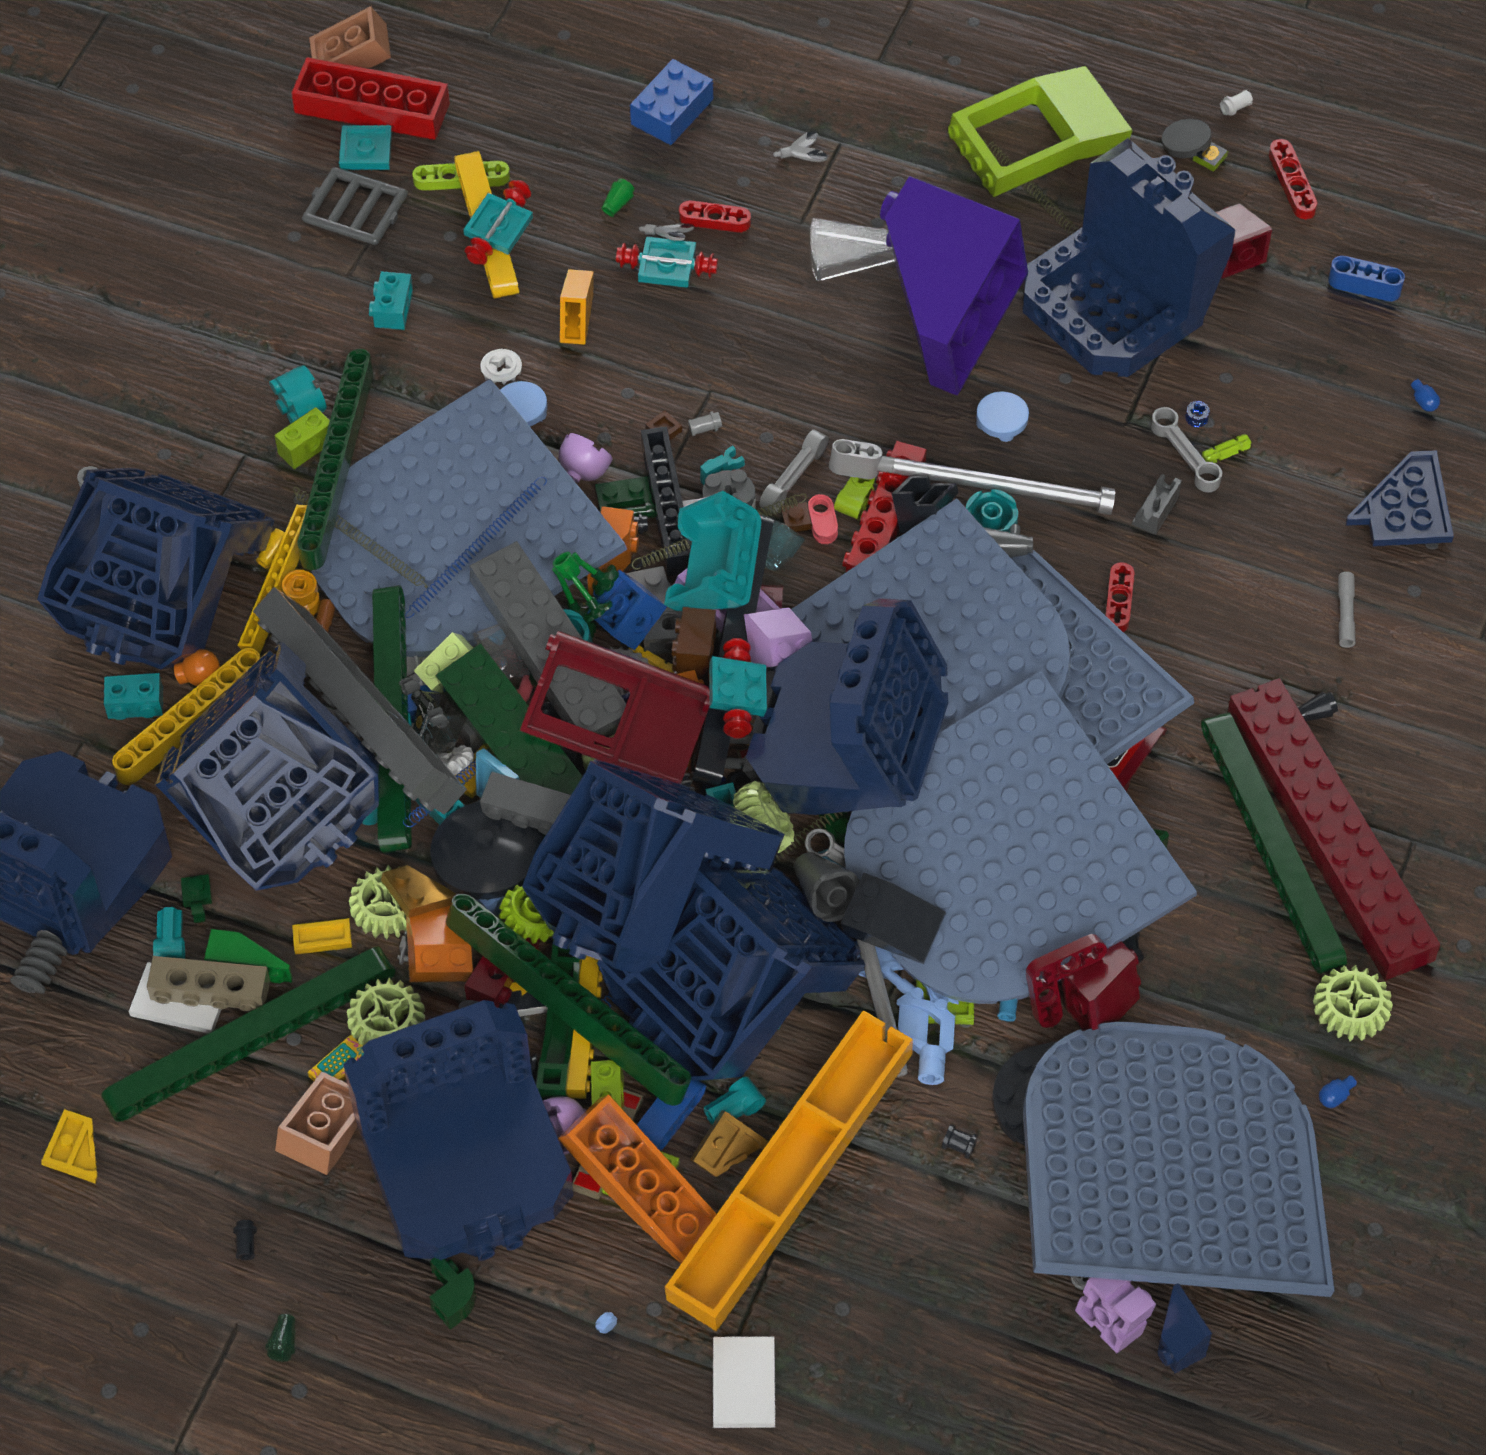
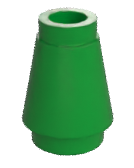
M621 178L613 182L601 207L602 211L613 217L633 198V192L635 191L633 185Z

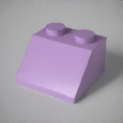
M789 607L744 614L747 639L751 646V663L763 664L766 667L778 666L779 662L812 642L810 630Z

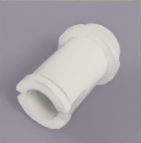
M1244 90L1235 96L1224 97L1220 103L1221 111L1225 115H1235L1237 110L1250 106L1253 103L1252 95L1249 91Z

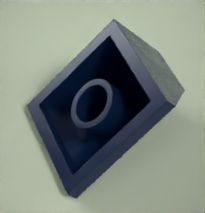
M1179 1283L1173 1286L1158 1347V1355L1165 1366H1170L1175 1374L1206 1357L1212 1335Z

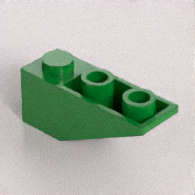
M211 929L204 961L264 966L268 969L270 982L292 983L293 978L290 965L240 932Z

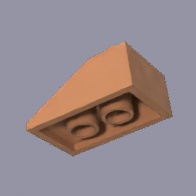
M371 6L310 37L311 55L314 59L361 68H371L391 58L387 25Z
M321 1072L278 1127L275 1151L328 1175L342 1156L358 1127L347 1083Z

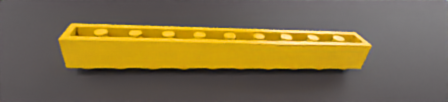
M296 505L253 610L273 587L283 592L282 581L288 573L295 571L300 559L297 542L307 505ZM252 610L238 647L241 650L253 648L260 654L269 633L258 624L260 619Z
M586 956L585 960L582 959L579 983L594 996L601 998L602 988L599 987V983L603 982V976L597 964L598 959ZM575 1030L573 1031L567 1095L570 1098L586 1099L587 1092H590L591 1081H588L591 1076L590 1061L594 1060V1049H592V1044Z

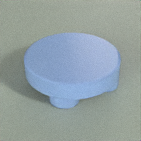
M518 381L510 383L500 390L529 426L535 425L546 418L547 398L544 391L536 384Z
M1000 391L988 394L978 404L976 413L977 427L1003 442L1011 441L1014 436L1020 434L1027 426L1029 417L1028 406L1022 398L1010 392Z

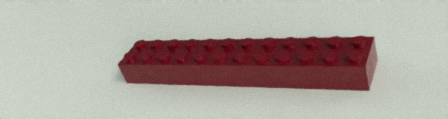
M1278 678L1257 686L1256 692L1251 688L1230 696L1227 712L1232 715L1251 756L1384 981L1434 962L1440 948L1439 941L1281 679Z

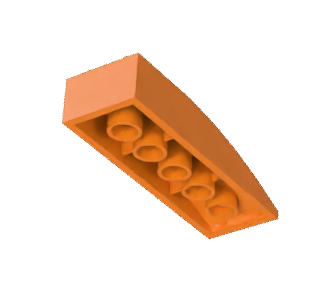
M609 1094L599 1098L558 1137L562 1145L602 1189L680 1264L717 1215Z

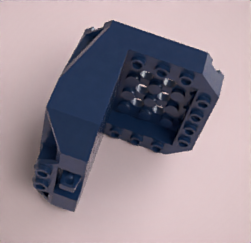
M1129 138L1090 163L1083 227L1028 263V274L1025 277L1023 313L1092 375H1102L1103 371L1118 372V376L1129 377L1201 327L1231 255L1236 231L1235 228L1191 192L1194 184V178L1191 173L1179 171L1176 174V163L1172 157L1163 155L1159 158H1151ZM1097 283L1102 285V288H1092L1090 285ZM1074 296H1080V297H1082L1084 300H1083V301H1074V300H1072V297H1074ZM1117 299L1120 303H1109L1107 300ZM1095 311L1099 312L1101 316H1091L1089 313ZM1134 314L1137 316V318L1128 319L1125 317V315ZM1108 327H1115V328H1117L1119 331H1117V332H1114V331L1109 332V331L1106 330V328H1108Z
M137 468L87 470L84 482L47 565L37 600L65 633L84 640L87 652L94 655H102V652L106 651L111 656L110 661L125 665L126 661L145 663L160 670L173 668L176 663L183 662L186 657L195 653L198 649H205L233 555L244 556L245 553L255 554L257 551H266L275 520L267 516L264 519L265 513L259 509L167 475L158 473V476H144L145 471Z
M880 598L865 604L861 608L859 617L855 620L851 641L848 643L810 642L778 663L770 686L778 698L774 708H767L764 717L759 716L768 728L765 734L754 733L746 758L783 813L820 815L884 807H903L906 805V800L914 801L918 799L948 706V692H943L941 688V676H947V663L912 600Z
M281 642L274 648L277 654H273L270 650L266 652L180 736V748L177 750L172 746L164 755L155 784L228 865L256 891L298 883L313 868L322 865L325 868L329 867L338 857L335 851L342 846L347 849L357 840L358 836L355 834L363 820L379 806V762L375 759L376 756L303 686L305 683L303 680L306 677V664L284 642Z
M62 751L22 761L0 790V920L36 937L39 930L49 931L60 938L62 946L71 955L78 954L80 949L85 953H91L99 941L153 885L172 858L156 795L133 784L127 791L121 792L115 789L118 785L116 775L108 771L105 772L99 781L89 777L84 761Z
M594 759V761H590L584 776L536 850L522 888L549 929L554 931L552 934V938H554L552 944L567 950L570 948L569 954L576 958L585 960L586 956H590L605 962L615 969L638 974L665 957L703 857L714 859L715 855L719 856L718 859L725 863L735 865L736 861H738L740 866L752 871H756L757 867L770 870L785 834L707 794L703 796L680 783Z
M715 855L714 859L703 857L665 957L638 974L615 969L601 960L597 962L614 1003L629 1017L627 1022L690 1073L692 1081L742 1077L805 993L846 991L865 967L864 959L860 957L857 959L861 952L859 945L849 936L845 935L844 931L834 921L826 922L814 915L804 893L783 872L774 867L770 871L757 867L756 871H752L740 866L738 861H736L735 865H731L719 860L717 855Z
M483 1000L369 1040L362 1047L364 1054L357 1061L355 1058H350L343 1064L354 1117L405 1257L437 1258L443 1260L463 1252L477 1257L480 1261H484L495 1255L494 1250L496 1246L502 1245L507 1250H515L523 1245L524 1237L533 1226L555 1219L574 1196L571 1169L533 1079L527 1033L515 1004L506 1003L502 1006V1009L496 1008L493 1001Z

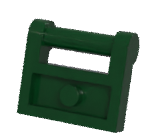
M647 476L595 484L600 513L603 506L633 510L634 516H639V513H642V516H647V518L655 517L654 504Z

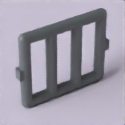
M333 167L321 187H316L313 191V200L303 214L302 220L307 224L377 245L390 224L394 225L397 221V212L406 199L408 192L406 189ZM337 178L349 181V185L328 219L315 216ZM359 186L371 188V193L351 226L337 223ZM382 192L395 196L373 234L360 230Z

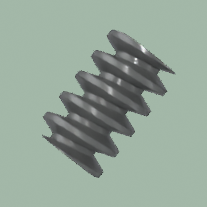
M39 930L36 934L37 938L33 939L31 947L25 953L26 957L22 958L21 966L17 967L15 976H12L10 981L15 987L24 992L44 994L46 989L41 983L50 984L51 978L47 974L55 975L57 972L56 968L51 964L61 965L62 960L57 955L66 956L67 950L62 946V941L55 934L46 930Z

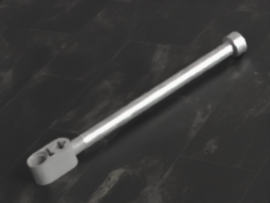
M839 439L833 443L829 461V469L839 475L873 479L881 471L905 476H929L930 480L957 483L959 485L989 490L997 489L1007 493L1097 507V513L1111 515L1115 499V489L1101 487L1099 492L882 456V450L877 445L846 439Z

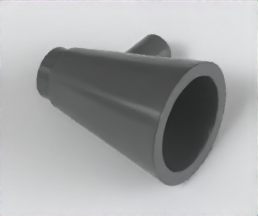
M1018 524L1011 525L1010 532L984 527L1010 558L1033 553V537L1021 535V527Z

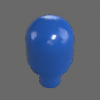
M1419 379L1411 383V387L1415 391V400L1419 406L1427 412L1435 411L1440 405V397L1429 385H1423Z
M1349 1075L1342 1081L1336 1079L1329 1082L1319 1092L1321 1104L1327 1108H1334L1347 1100V1097L1350 1095L1349 1090L1357 1085L1356 1080L1353 1076Z

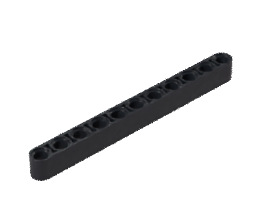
M760 515L761 531L750 600L744 606L726 609L717 657L723 658L725 654L723 645L733 638H740L748 642L744 614L756 613L774 524V518ZM710 707L708 709L702 726L692 781L716 787L721 784L731 736L724 732V725L726 723L723 717L728 712L726 710Z

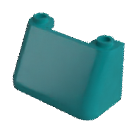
M725 491L718 492L680 508L678 529L685 538L692 541L685 586L674 584L667 589L664 605L675 611H683V607L713 610L738 608L746 605L751 596L761 531V518L757 510Z

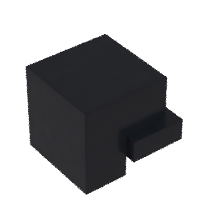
M909 476L892 493L900 532L906 533L931 515H936L937 511L951 503L953 498L959 493L957 483H933L931 485L929 476Z

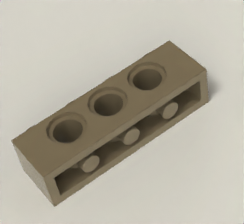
M153 956L146 987L150 1000L161 1004L177 1002L191 1007L209 1005L216 1009H226L229 1007L251 1012L266 1004L270 977L267 967ZM179 981H185V983L182 985H174ZM206 984H214L210 988H202ZM237 986L242 987V988H241L240 990H238V991H232V990H231L232 988L237 987Z

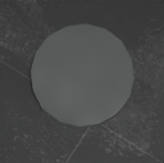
M1184 119L1174 122L1162 134L1164 150H1167L1169 155L1177 158L1197 156V152L1201 150L1204 152L1208 149L1212 140L1209 126L1203 121L1196 119Z

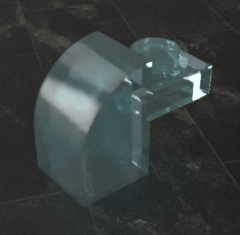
M775 521L765 566L772 571L781 568L794 556L805 539L786 524Z

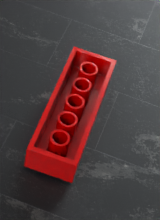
M306 57L292 91L294 112L297 114L355 125H391L392 132L433 140L437 138L450 104L448 84L309 57Z

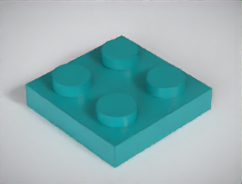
M342 125L340 168L344 170H390L391 125Z

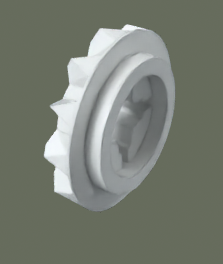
M496 349L490 351L481 361V372L485 380L491 379L494 384L502 382L505 385L507 381H515L516 376L521 375V359L511 350ZM505 362L506 369L503 368L497 372V367H501Z
M461 745L458 748L452 747L450 750H445L444 753L437 755L454 775L464 770L474 759L472 749L465 745Z

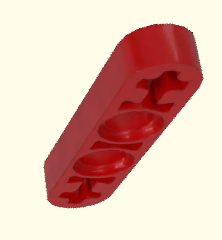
M1284 139L1274 140L1270 145L1269 158L1291 208L1298 218L1310 219L1316 213L1317 200L1297 155L1289 141ZM1292 167L1295 172L1287 173L1283 171V168ZM1299 185L1303 190L1294 191L1291 189V186Z

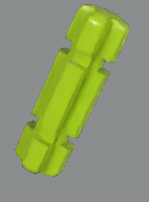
M1246 434L1236 437V440L1231 439L1214 446L1215 449L1209 448L1203 451L1202 457L1206 462L1216 463L1217 459L1221 461L1239 453L1238 450L1242 452L1251 447V440Z

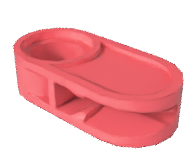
M815 495L808 502L813 537L821 544L833 543L838 537V523L833 502L826 495ZM822 504L828 509L825 512H816L813 508L816 505Z

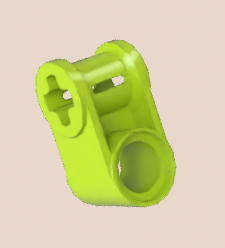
M850 477L845 487L837 496L834 510L860 520L863 511L868 506L870 493L874 490L875 478Z

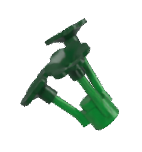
M567 551L556 557L552 564V571L557 576L568 600L567 610L579 613L588 624L602 616L605 611L613 606L611 600L599 604L595 597H591L577 576L580 574L579 566L590 572L591 577L595 579L592 588L595 590L596 595L601 596L604 592L612 589L614 581L619 576V572L616 571L614 565H609L606 569L602 570L593 568L582 560L577 552L571 554ZM565 578L573 581L587 600L586 602L578 603L576 599H573Z

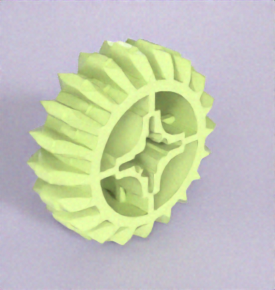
M754 781L748 783L734 794V808L785 834L778 853L784 851L791 845V842H794L795 834L793 824L790 822V816L780 810L762 782Z
M389 865L386 867V871L391 870ZM378 867L375 869V874L366 871L365 880L358 878L356 882L357 887H352V896L349 899L351 916L358 927L362 926L365 934L372 931L373 936L377 938L383 933L384 938L388 939L390 934L395 933V936L399 938L400 931H407L406 914L403 910L400 911V906L381 881L382 872L385 871H381ZM375 893L376 897L370 901L371 904L365 907L368 899Z
M1344 965L1341 967L1340 973L1333 968L1329 976L1324 975L1321 983L1316 987L1313 1003L1316 1005L1314 1009L1315 1015H1320V1024H1328V1032L1336 1030L1338 1038L1346 1034L1349 1041L1353 1040L1354 1035H1357L1362 1041L1365 1039L1366 1034L1373 1037L1377 1030L1381 1031L1384 1028L1385 1023L1390 1019V1011L1393 1004L1390 1001L1391 991H1386V982H1378V973L1369 976L1368 968L1363 970V972H1359L1355 965L1352 967V971H1348ZM1349 988L1345 991H1338L1340 989ZM1368 1013H1372L1369 1016L1357 1018L1360 1015H1368Z
M390 978L386 984H381V981L377 979L376 986L374 987L366 983V992L357 990V999H351V1008L347 1011L348 1028L352 1030V1037L358 1039L359 1044L362 1046L369 1040L425 1021V1015L423 1014L425 1008L421 1002L420 995L414 993L411 985L404 988V983L401 980L396 985H393ZM374 1006V1011L368 1014V1018L364 1019L367 1011ZM409 1013L406 1021L398 1027V1022L404 1018L405 1014Z

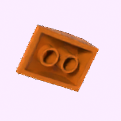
M602 506V516L625 542L627 550L600 566L599 569H606L609 565H614L616 571H623L630 564L632 553H637L638 522L634 521L633 510ZM589 573L587 575L588 593L591 597H594L592 584L595 579Z
M450 906L409 918L406 916L410 982H466L472 974L471 945L446 925Z

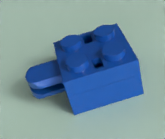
M619 570V576L614 581V586L610 591L598 596L594 590L593 595L599 604L611 600L613 605L602 616L594 620L614 638L631 649L636 650L667 606L641 583Z

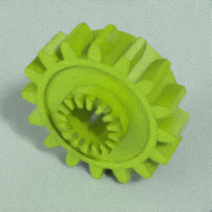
M516 885L513 891L508 890L499 906L502 910L499 918L506 919L505 924L520 934L525 940L528 937L533 944H536L540 938L543 942H546L549 936L552 937L554 931L549 929L524 889Z

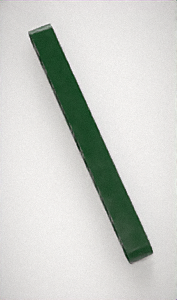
M355 349L346 358L299 534L297 546L303 568L307 570L319 569L325 563L372 383L373 370L369 352L364 349Z
M401 585L373 589L374 685L409 723L408 695L405 696L403 694L402 686L399 685V681L407 678L404 592ZM379 763L377 825L378 842L381 852L411 849L412 827H407L412 826L409 820L411 798L403 792L402 789L405 786L398 784L390 777L388 773L391 770L389 768L386 769Z
M1226 712L1202 719L1201 729L1204 738L1313 968L1318 974L1331 971L1333 968L1338 969L1344 965L1346 966L1347 956L1344 947L1232 715Z
M458 894L452 898L446 918V925L661 1101L672 1106L683 1102L691 1082V1075L683 1066L473 897L466 894Z
M373 947L107 1087L102 1092L101 1098L115 1121H125L347 1004L351 999H356L357 990L366 992V983L372 987L376 986L377 979L381 981V984L386 983L389 978H393L396 971L381 947Z

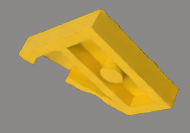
M64 1109L42 1158V1165L96 1184L97 1170L92 1119Z

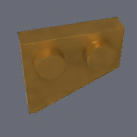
M408 865L382 872L381 881L408 918L450 906L452 898L457 895Z
M721 1110L690 1160L712 1176L717 1177L726 1172L733 1164H739L747 1159V1156L756 1150L765 1148L769 1141L728 1112Z

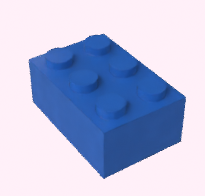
M672 59L630 104L631 125L672 145L713 100V79Z

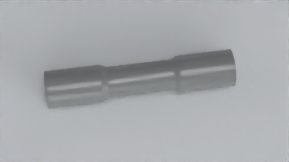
M1342 572L1338 575V596L1340 598L1339 645L1344 648H1350L1355 645L1353 604L1355 579L1353 573Z

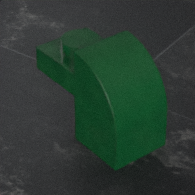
M433 1258L430 1260L432 1273L441 1282L443 1287L429 1296L431 1308L451 1330L463 1321L474 1308L476 1302L474 1280L468 1267L460 1273L452 1260L446 1261L445 1259Z

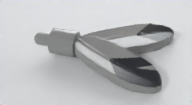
M814 131L805 133L792 143L790 147L780 148L778 152L773 154L774 157L780 156V158L791 157L792 155L793 157L812 162H822L828 158L827 154L823 151L809 148L816 142L818 133Z
M685 223L661 227L646 224L645 227H639V231L645 232V234H658L674 241L685 240L683 233L694 229V225Z

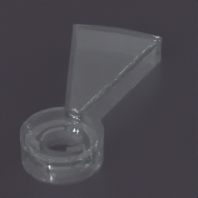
M812 218L810 258L816 281L895 261L892 248L886 244L888 230Z

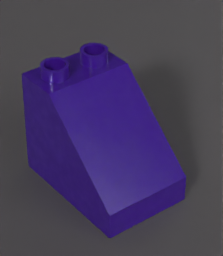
M909 176L899 193L890 191L887 194L881 207L880 218L886 221L887 224L886 244L893 251L898 276L929 383L958 396L1028 274L1020 219Z

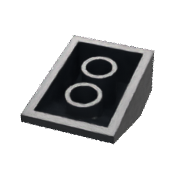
M863 872L841 921L844 934L924 964L946 915V911L891 882Z

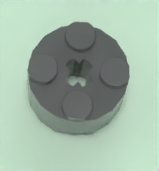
M740 469L721 471L710 474L705 479L703 497H709L718 492L725 491L755 509V486L751 479L747 477L746 472Z

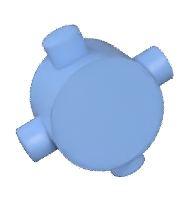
M612 1312L604 1313L596 1321V1329L600 1333H608L617 1324V1317Z

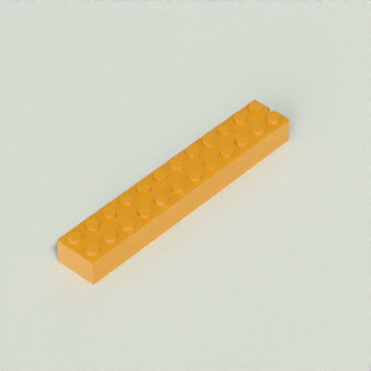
M862 1011L666 1284L665 1293L668 1302L717 1332L912 1056V1038L890 1026L887 1030V1043L884 1042L886 1023L866 1011Z

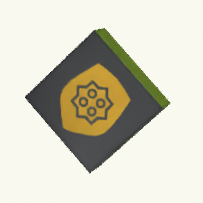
M1211 142L1207 150L1197 152V156L1193 157V161L1214 172L1227 157L1228 150Z

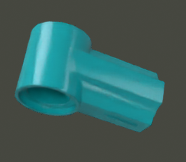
M164 907L161 911L157 912V938L153 940V956L185 959V942L182 937V910L175 909L174 907Z
M746 1076L732 1084L726 1094L705 1106L704 1113L712 1125L721 1110L728 1112L736 1119L743 1114L750 1116L764 1106L766 1099L752 1080Z

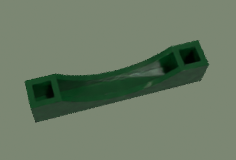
M553 944L551 961L579 983L582 959L570 955V948L567 950ZM549 1009L547 1011L545 1036L536 1084L542 1101L556 1096L568 1097L567 1084L574 1031L573 1028Z

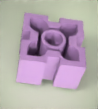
M1090 1278L1083 1290L1085 1295L1080 1298L1075 1311L1091 1328L1096 1326L1102 1332L1100 1337L1116 1353H1119L1142 1335L1148 1323L1146 1319L1151 1316L1156 1303L1147 1291L1142 1290L1140 1287L1135 1289L1130 1284L1131 1281Z

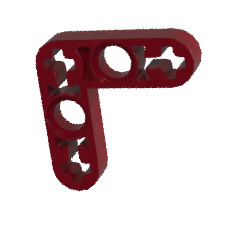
M1096 934L1086 935L1038 957L1027 966L1026 978L1032 1011L1035 1019L1042 1027L1051 1028L1057 1025L1063 1016L1057 980L1100 961L1105 956L1107 947ZM1072 956L1068 963L1061 965L1065 958ZM1050 989L1045 996L1039 997L1042 991Z

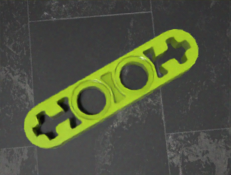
M483 162L485 172H488L487 179L490 187L502 186L508 183L510 171L509 166L505 162ZM455 163L421 165L413 170V183L419 190L461 188ZM452 173L455 177L448 180L444 179L443 175Z

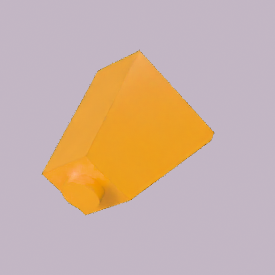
M568 269L560 296V343L586 344L593 299L594 271Z

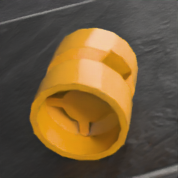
M295 570L288 573L282 581L283 593L305 607L314 616L318 613L320 605L315 576L306 570Z

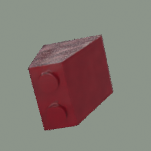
M1241 204L1225 207L1221 211L1216 212L1236 229L1232 252L1221 278H1226L1265 263L1267 261L1272 228Z
M1122 941L1107 948L1105 956L1100 961L1062 978L1065 1009L1084 1031L1088 1029L1096 1030L1098 1025L1102 1023L1118 1022L1140 999L1139 986L1141 985V980L1137 974L1136 967L1139 964L1138 957L1134 950L1128 949Z

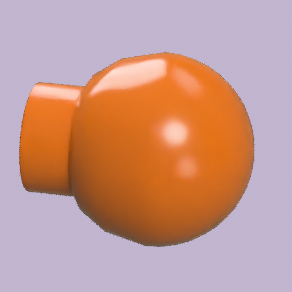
M198 649L195 653L186 657L183 662L174 665V674L179 684L190 683L198 686L220 668V663L216 655L211 651Z

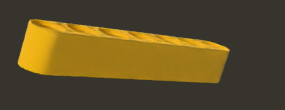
M479 151L454 156L458 178L470 219L488 193L492 194ZM492 248L493 254L487 256L488 261L483 265L493 298L518 294L519 288L510 254L507 255Z
M245 648L239 651L121 748L112 759L118 781L124 785L136 783L163 761L164 755L172 746L176 749L180 747V736L251 667L248 665H253L260 659L259 652L253 648Z

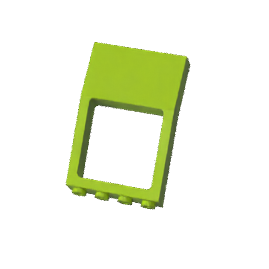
M1084 66L1032 78L952 114L948 133L950 138L959 147L961 154L970 163L972 170L982 180L983 186L995 197L1076 160L1102 155L1125 139H1130L1132 129L1087 67ZM1030 104H1035L1062 142L1006 167L1001 166L975 129Z

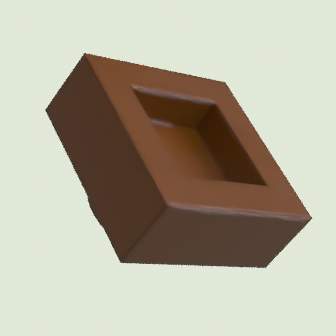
M666 410L645 424L646 429L667 426L670 440L682 432V425Z
M807 502L798 503V506L793 504V508L789 505V510L784 506L785 512L781 509V517L786 534L812 529Z

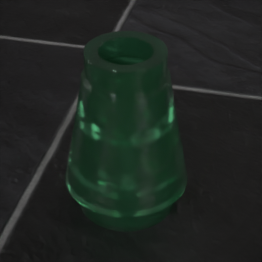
M281 1314L278 1316L265 1345L267 1356L274 1361L286 1362L295 1353L296 1319L292 1315Z

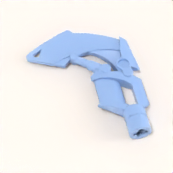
M875 946L883 978L888 979L904 994L897 999V1005L899 1006L898 1031L913 1039V1050L919 1055L918 1080L927 1085L941 1084L944 1081L946 1053L951 1051L954 1046L955 1016L948 1011L947 1003L951 1002L959 1005V1000L938 994L923 984L930 1001L925 1000L921 988H916L905 978H901L894 972L904 969L899 965L891 952ZM863 968L858 975L867 979ZM929 1016L940 1025L939 1045L927 1044Z

